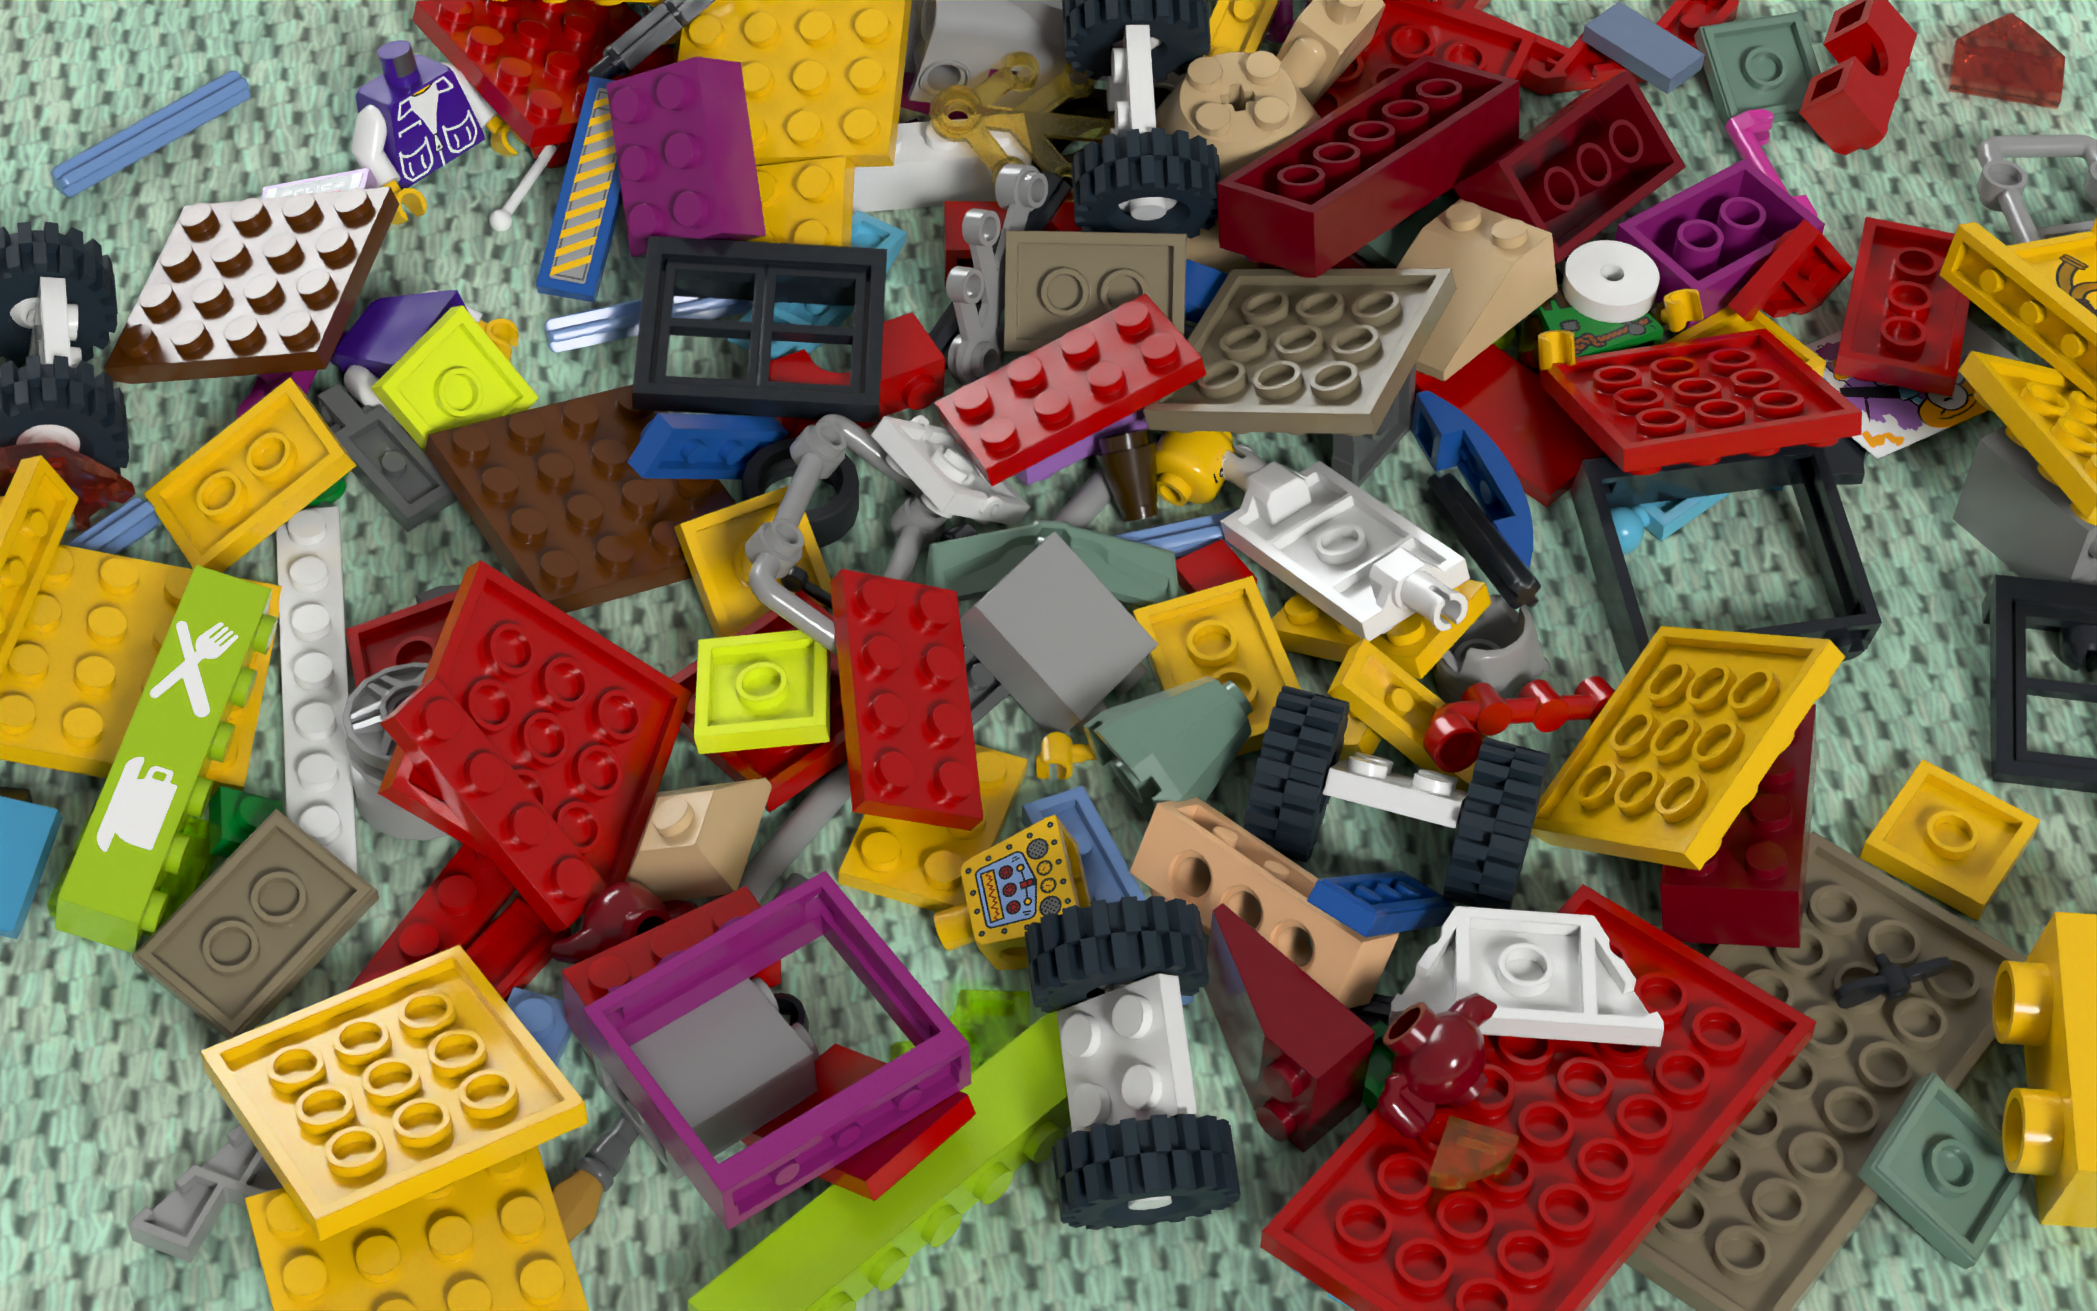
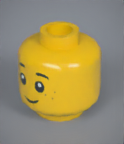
M1165 430L1156 443L1158 495L1175 506H1184L1187 501L1201 505L1213 501L1227 481L1223 477L1222 458L1224 453L1229 450L1237 455L1233 448L1234 440L1232 434L1219 431L1180 433Z

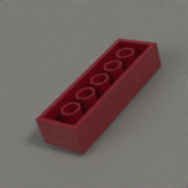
M1423 55L1218 182L1219 248L1244 255L1247 260L1252 262H1266L1291 270L1293 274L1299 277L1317 278L1325 274L1327 270L1351 254L1358 252L1363 246L1387 230L1394 228L1398 223L1419 209L1429 205L1431 201L1451 189L1454 184L1518 140L1520 80Z

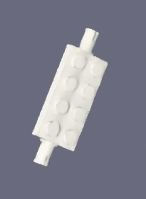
M1243 444L1233 447L1234 451L1242 456L1243 459L1229 450L1224 453L1222 458L1224 479L1245 491L1240 509L1220 520L1225 540L1361 639L1365 638L1371 641L1380 634L1388 632L1396 624L1416 612L1430 621L1440 631L1452 629L1451 623L1440 615L1445 616L1456 625L1465 618L1468 610V601L1463 594L1453 590L1470 579L1464 557L1321 461L1316 462L1301 472H1297L1276 461L1267 463Z

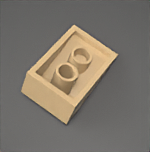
M1461 199L1421 229L1396 269L1452 268L1457 289L1416 361L1417 371L1441 381H1446L1558 292L1551 232Z

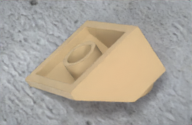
M766 778L657 792L625 882H637L650 888L662 902L727 895L738 890L772 788L770 782Z

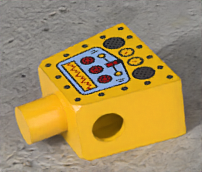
M1055 814L966 860L960 869L967 902L935 913L934 923L939 939L947 951L976 942L978 949L997 970L1029 968L1025 943L1027 927L1032 922L1041 923L1040 918L1049 913L1063 914V908L1074 905L1081 908L1091 906V898L1078 843Z

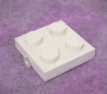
M923 415L916 416L911 421L884 416L871 435L888 453L886 462L902 476L911 479L922 490L921 500L923 503L942 517L951 518L953 515L972 518L984 525H988L990 522L1012 525L1022 520L1030 509V506L1006 480L991 487L948 429L929 425L928 419Z

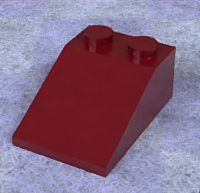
M1222 903L1213 910L1207 953L1209 983L1204 989L1253 1110L1256 1111L1259 1124L1273 1139L1280 1142L1288 1139L1304 1153L1361 1106L1375 1031Z

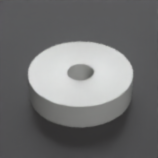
M1613 240L1593 241L1579 246L1569 255L1562 280V291L1567 302L1586 317L1607 323L1629 322L1642 317L1653 306L1659 285V271L1654 261L1637 247Z

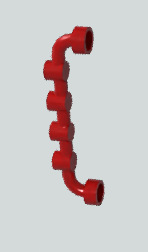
M1593 676L1582 681L1576 688L1574 695L1560 696L1549 682L1537 679L1527 683L1520 690L1517 698L1503 699L1490 684L1484 682L1476 683L1463 693L1460 701L1444 704L1432 713L1429 728L1424 735L1423 746L1426 753L1439 769L1448 773L1460 772L1470 767L1478 758L1480 747L1483 743L1478 731L1483 735L1493 736L1501 733L1509 724L1533 723L1541 732H1552L1559 729L1566 721L1589 719L1593 723L1615 690L1604 678Z

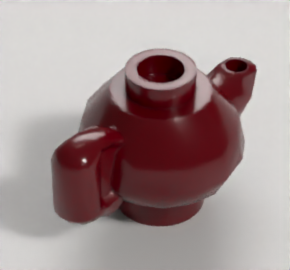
M618 882L594 897L585 910L581 930L567 938L554 941L551 954L557 962L576 964L698 908V906L691 901L685 900L662 902L650 888L637 882Z
M1476 992L1456 1001L1447 1011L1435 1014L1424 1002H1419L1407 1008L1389 1026L1384 1035L1383 1042L1395 1054L1391 1066L1393 1073L1385 1080L1384 1089L1378 1098L1379 1113L1403 1137L1414 1139L1420 1136L1434 1119L1436 1104L1445 1105L1453 1102L1457 1107H1462L1474 1100L1484 1089L1488 1077L1483 1072L1486 1064L1485 1045L1479 1027L1491 1018L1497 1009L1496 1003Z

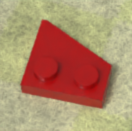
M1803 219L1795 229L1785 232L1773 246L1770 258L1727 306L1746 322L1753 321L1759 310L1765 311L1772 318L1786 317L1793 312L1798 315H1804L1821 306L1853 269L1825 236Z

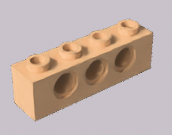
M1198 797L1181 802L1167 801L1156 804L1129 871L1130 874L1150 887L1152 896L1165 897V902L1178 898L1186 900V905L1195 904L1198 907V911H1200L1202 930L1208 936H1210L1213 910L1224 903L1348 1009L1370 1003L1400 934L1391 933L1364 937L1307 902L1310 893L1319 880L1317 877ZM1309 937H1310V939H1311V941H1312L1313 950L1311 949V946H1310Z

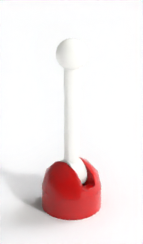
M573 142L530 148L532 156L536 161L503 208L491 213L489 224L495 231H506L511 227V215L544 168H560L568 163Z

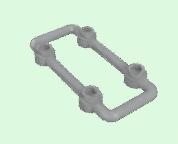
M2000 135L1989 137L1980 144L1977 151L1978 160L1982 166V172L1977 184L1979 200L1986 208L2003 212L2017 244L2041 240L2022 200V194L2028 181L2027 174L2020 166L2005 161L2003 158L2081 157L2085 159L2089 167L2083 184L2084 191L2086 192L2085 197L2092 206L2097 208L2096 139L2086 135Z
M829 414L823 416L816 425L807 426L791 444L790 454L797 465V469L773 521L763 523L745 544V553L753 565L749 573V585L756 598L837 656L834 622L775 580V578L785 577L802 557L804 537L798 526L819 479L828 478L845 459L844 449L847 447L914 496L908 498L891 516V527L899 539L884 577L909 582L920 551L928 550L930 544H932L931 542L934 543L944 532V522L947 518L930 510L921 500L922 490L911 479L902 476L886 462L888 453L871 434L842 415Z

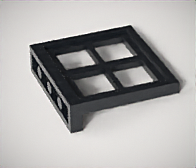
M649 236L632 389V409L821 419L825 415L838 414L851 421L879 422L887 249ZM674 296L753 301L752 322L672 318ZM775 302L854 306L853 327L773 323ZM670 335L750 339L747 380L666 376ZM772 341L852 345L850 386L769 381Z
M1996 574L1981 604L1983 624H1990V749L1992 781L2097 793V759L2027 751L2026 695L2097 703V685L2026 677V629L2059 632L2060 627L2069 628L2076 625L2097 626V586Z

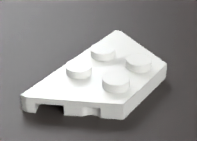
M1456 906L1441 928L1438 942L1429 946L1417 963L1415 976L1402 995L1397 993L1391 1002L1389 1015L1390 1026L1402 1012L1419 1002H1424L1435 1014L1447 1011L1456 1001L1477 992L1497 1004V1009L1491 1018L1479 1027L1484 1035L1660 1047L1664 1032L1663 1019L1658 1012L1649 1014L1634 992L1636 983L1634 975L1624 960L1617 957L1611 951L1609 946L1610 939L1594 915Z

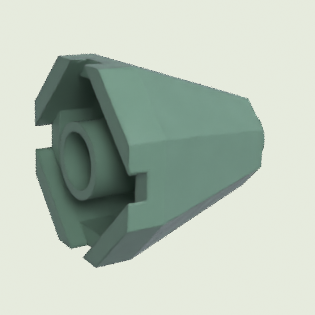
M1207 676L1103 710L1083 725V729L1091 750L1100 764L1104 766L1110 761L1111 767L1117 776L1112 782L1149 823L1157 803L1167 801L1181 802L1196 797L1206 802L1252 733L1247 716L1253 712V709L1246 696L1232 681L1228 680L1222 685L1217 679Z

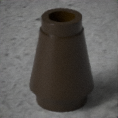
M1147 428L1100 438L1101 454L1096 455L1117 507L1121 510L1123 522L1158 515L1156 442H1149Z

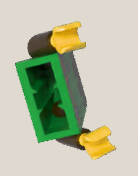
M1556 269L1558 292L1531 312L1528 318L1520 325L1518 361L1529 369L1546 370L1552 367V363H1566L1569 366L1576 365L1575 357L1661 344L1663 331L1679 332L1686 327L1687 321H1701L1704 319L1699 292L1696 289L1673 291L1663 298L1664 301L1654 302L1651 309L1636 320L1624 323H1607L1584 316L1567 302L1562 291L1563 274L1559 269Z

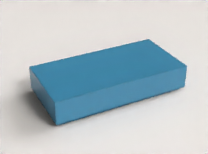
M0 796V936L17 939L26 921L63 817L56 808Z

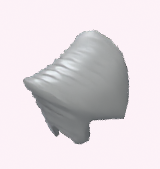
M1490 595L1492 603L1483 612V616L1476 620L1434 665L1437 692L1442 701L1446 704L1458 702L1470 686L1481 682L1490 684L1503 699L1511 698L1514 693H1518L1522 686L1533 681L1534 678L1542 675V673L1550 671V663L1543 656L1541 642L1538 640L1532 616L1524 605L1519 608L1518 613L1503 600L1501 595Z

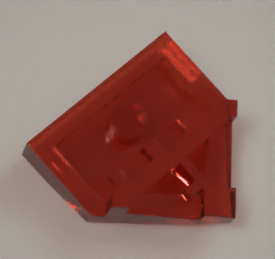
M2010 13L1956 39L1953 46L1948 91L2058 109L2062 96L2065 56L2030 25L2015 14Z
M57 442L30 443L0 448L1 495L5 496L22 459L42 455L79 498L72 513L78 532L91 528L89 518L101 508L109 507L108 502L113 501L123 504L136 494L133 483L88 456Z

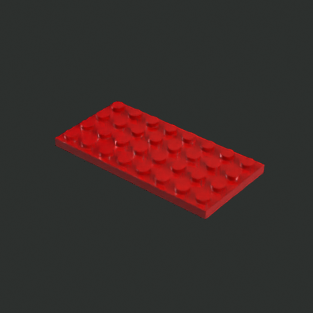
M1582 884L1557 913L1595 916L1610 939L1609 946L1611 951L1617 957L1624 960L1636 979L1634 992L1649 1014L1658 1012L1664 1021V1032L1660 1047L1482 1034L1486 1062L1483 1072L1487 1075L1488 1081L1484 1089L1474 1100L1462 1107H1457L1453 1102L1445 1105L1436 1104L1434 1119L1428 1128L1414 1139L1403 1137L1379 1113L1377 1106L1262 1230L1260 1247L1355 1311H1584L1812 1039L1816 1021Z

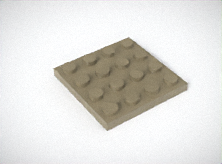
M1452 268L1329 269L1325 274L1317 278L1299 277L1288 269H1232L1187 340L1202 357L1207 375L1146 406L1143 412L1149 430H1167L1180 433L1219 431L1235 434L1271 432L1288 433L1291 435L1323 433L1345 434L1347 436L1376 434L1457 289Z

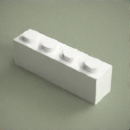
M1024 115L899 123L894 166L855 167L853 213L858 210L868 212L944 206V201H997L995 183L1002 167L1008 163L1031 165L1032 151Z

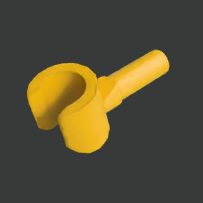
M1052 732L1045 736L1041 742V753L1036 757V775L1038 779H1049V764H1057V779H1069L1073 774V763H1083L1087 760H1097V758L1093 754L1090 744H1073L1068 735L1061 732Z

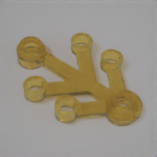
M1020 51L1011 54L1003 68L975 88L971 89L964 85H953L940 91L931 102L929 118L932 128L943 139L951 142H967L992 171V185L995 189L998 173L1003 166L1008 163L1024 165L1025 163L1015 156H1008L988 130L1010 133L1043 172L1047 171L1056 173L1061 177L1067 176L1072 178V163H1068L1046 137L1083 142L1094 141L1103 144L1102 137L1109 135L1111 128H1115V113L1111 116L1110 120L1049 113L1070 97H1087L1095 87L1096 80L1090 78L1084 84H1075L1070 81L1069 75L1077 73L1072 69V63H1066L1060 75L1015 107L991 106L1012 89L1024 92L1036 85L1039 63L1032 54ZM1016 66H1025L1032 73L1027 77H1017L1011 70ZM1087 71L1081 72L1087 76ZM953 111H962L967 114L968 119L963 122H956L950 120L948 115ZM1073 188L1065 202H1074Z

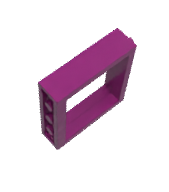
M826 871L821 872L793 889L788 886L781 891L776 899L746 916H738L728 920L713 935L685 951L680 950L670 953L655 968L623 986L619 985L609 988L606 996L583 1008L591 1050L728 1231L971 1084L970 1044ZM824 935L915 1047L718 1164L630 1046Z

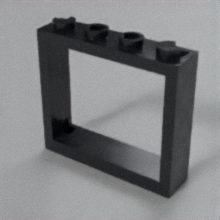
M1801 444L1782 447L1778 453L1771 456L1759 457L1745 453L1721 457L1718 463L1708 466H1695L1688 463L1662 466L1659 472L1651 475H1633L1623 472L1609 457L1582 460L1570 494L1616 650L1626 675L1648 645L1649 638L1610 508L1792 485L1835 618L1732 632L1830 639L1845 656L1843 661L1858 657L1868 648L1882 621L1824 447H1812Z

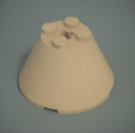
M1257 51L1254 53L1229 52L1195 59L1188 67V74L1155 110L1156 128H1165V134L1172 135L1176 130L1187 131L1189 139L1199 135L1207 139V145L1213 144L1217 148L1221 180L1322 118L1290 76L1280 67L1281 64L1278 57L1267 51ZM1215 219V226L1210 230L1200 228L1199 236L1192 239L1187 237L1188 260L1212 267L1221 272L1230 273L1232 269H1257V262L1247 260L1244 255L1219 248V223L1217 219Z

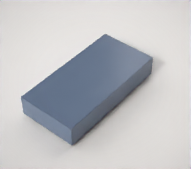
M1620 1L1584 27L1582 41L1666 94L1673 91L1702 69L1705 54Z

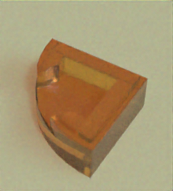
M1449 1116L1430 1171L1428 1186L1438 1189L1458 1190L1465 1188L1467 1182L1477 1181L1492 1174H1500L1513 1160L1517 1151L1519 1136Z

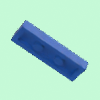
M657 413L656 417L642 430L640 442L627 463L642 478L742 480L747 462L761 448L784 439L788 431L774 417Z

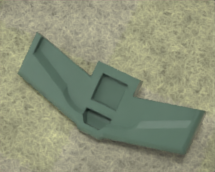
M1035 520L1031 525L932 543L929 547L926 566L927 585L957 591L958 602L983 597L1054 531L1117 600L1146 607L1180 597L1175 552L1075 527L1067 521Z

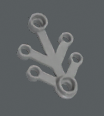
M1008 163L998 173L995 183V196L998 205L1003 210H1007L995 256L992 245L996 243L1001 229L998 214L990 210L973 208L966 213L963 219L962 235L969 244L974 268L954 267L947 277L946 292L949 299L953 301L960 334L955 337L949 348L948 368L952 377L960 380L964 386L998 370L1001 365V355L1005 352V322L999 327L998 323L1001 312L1005 308L1006 231H1024L1029 212L1041 207L1048 195L1047 178L1032 165ZM981 299L982 304L978 315L976 303Z

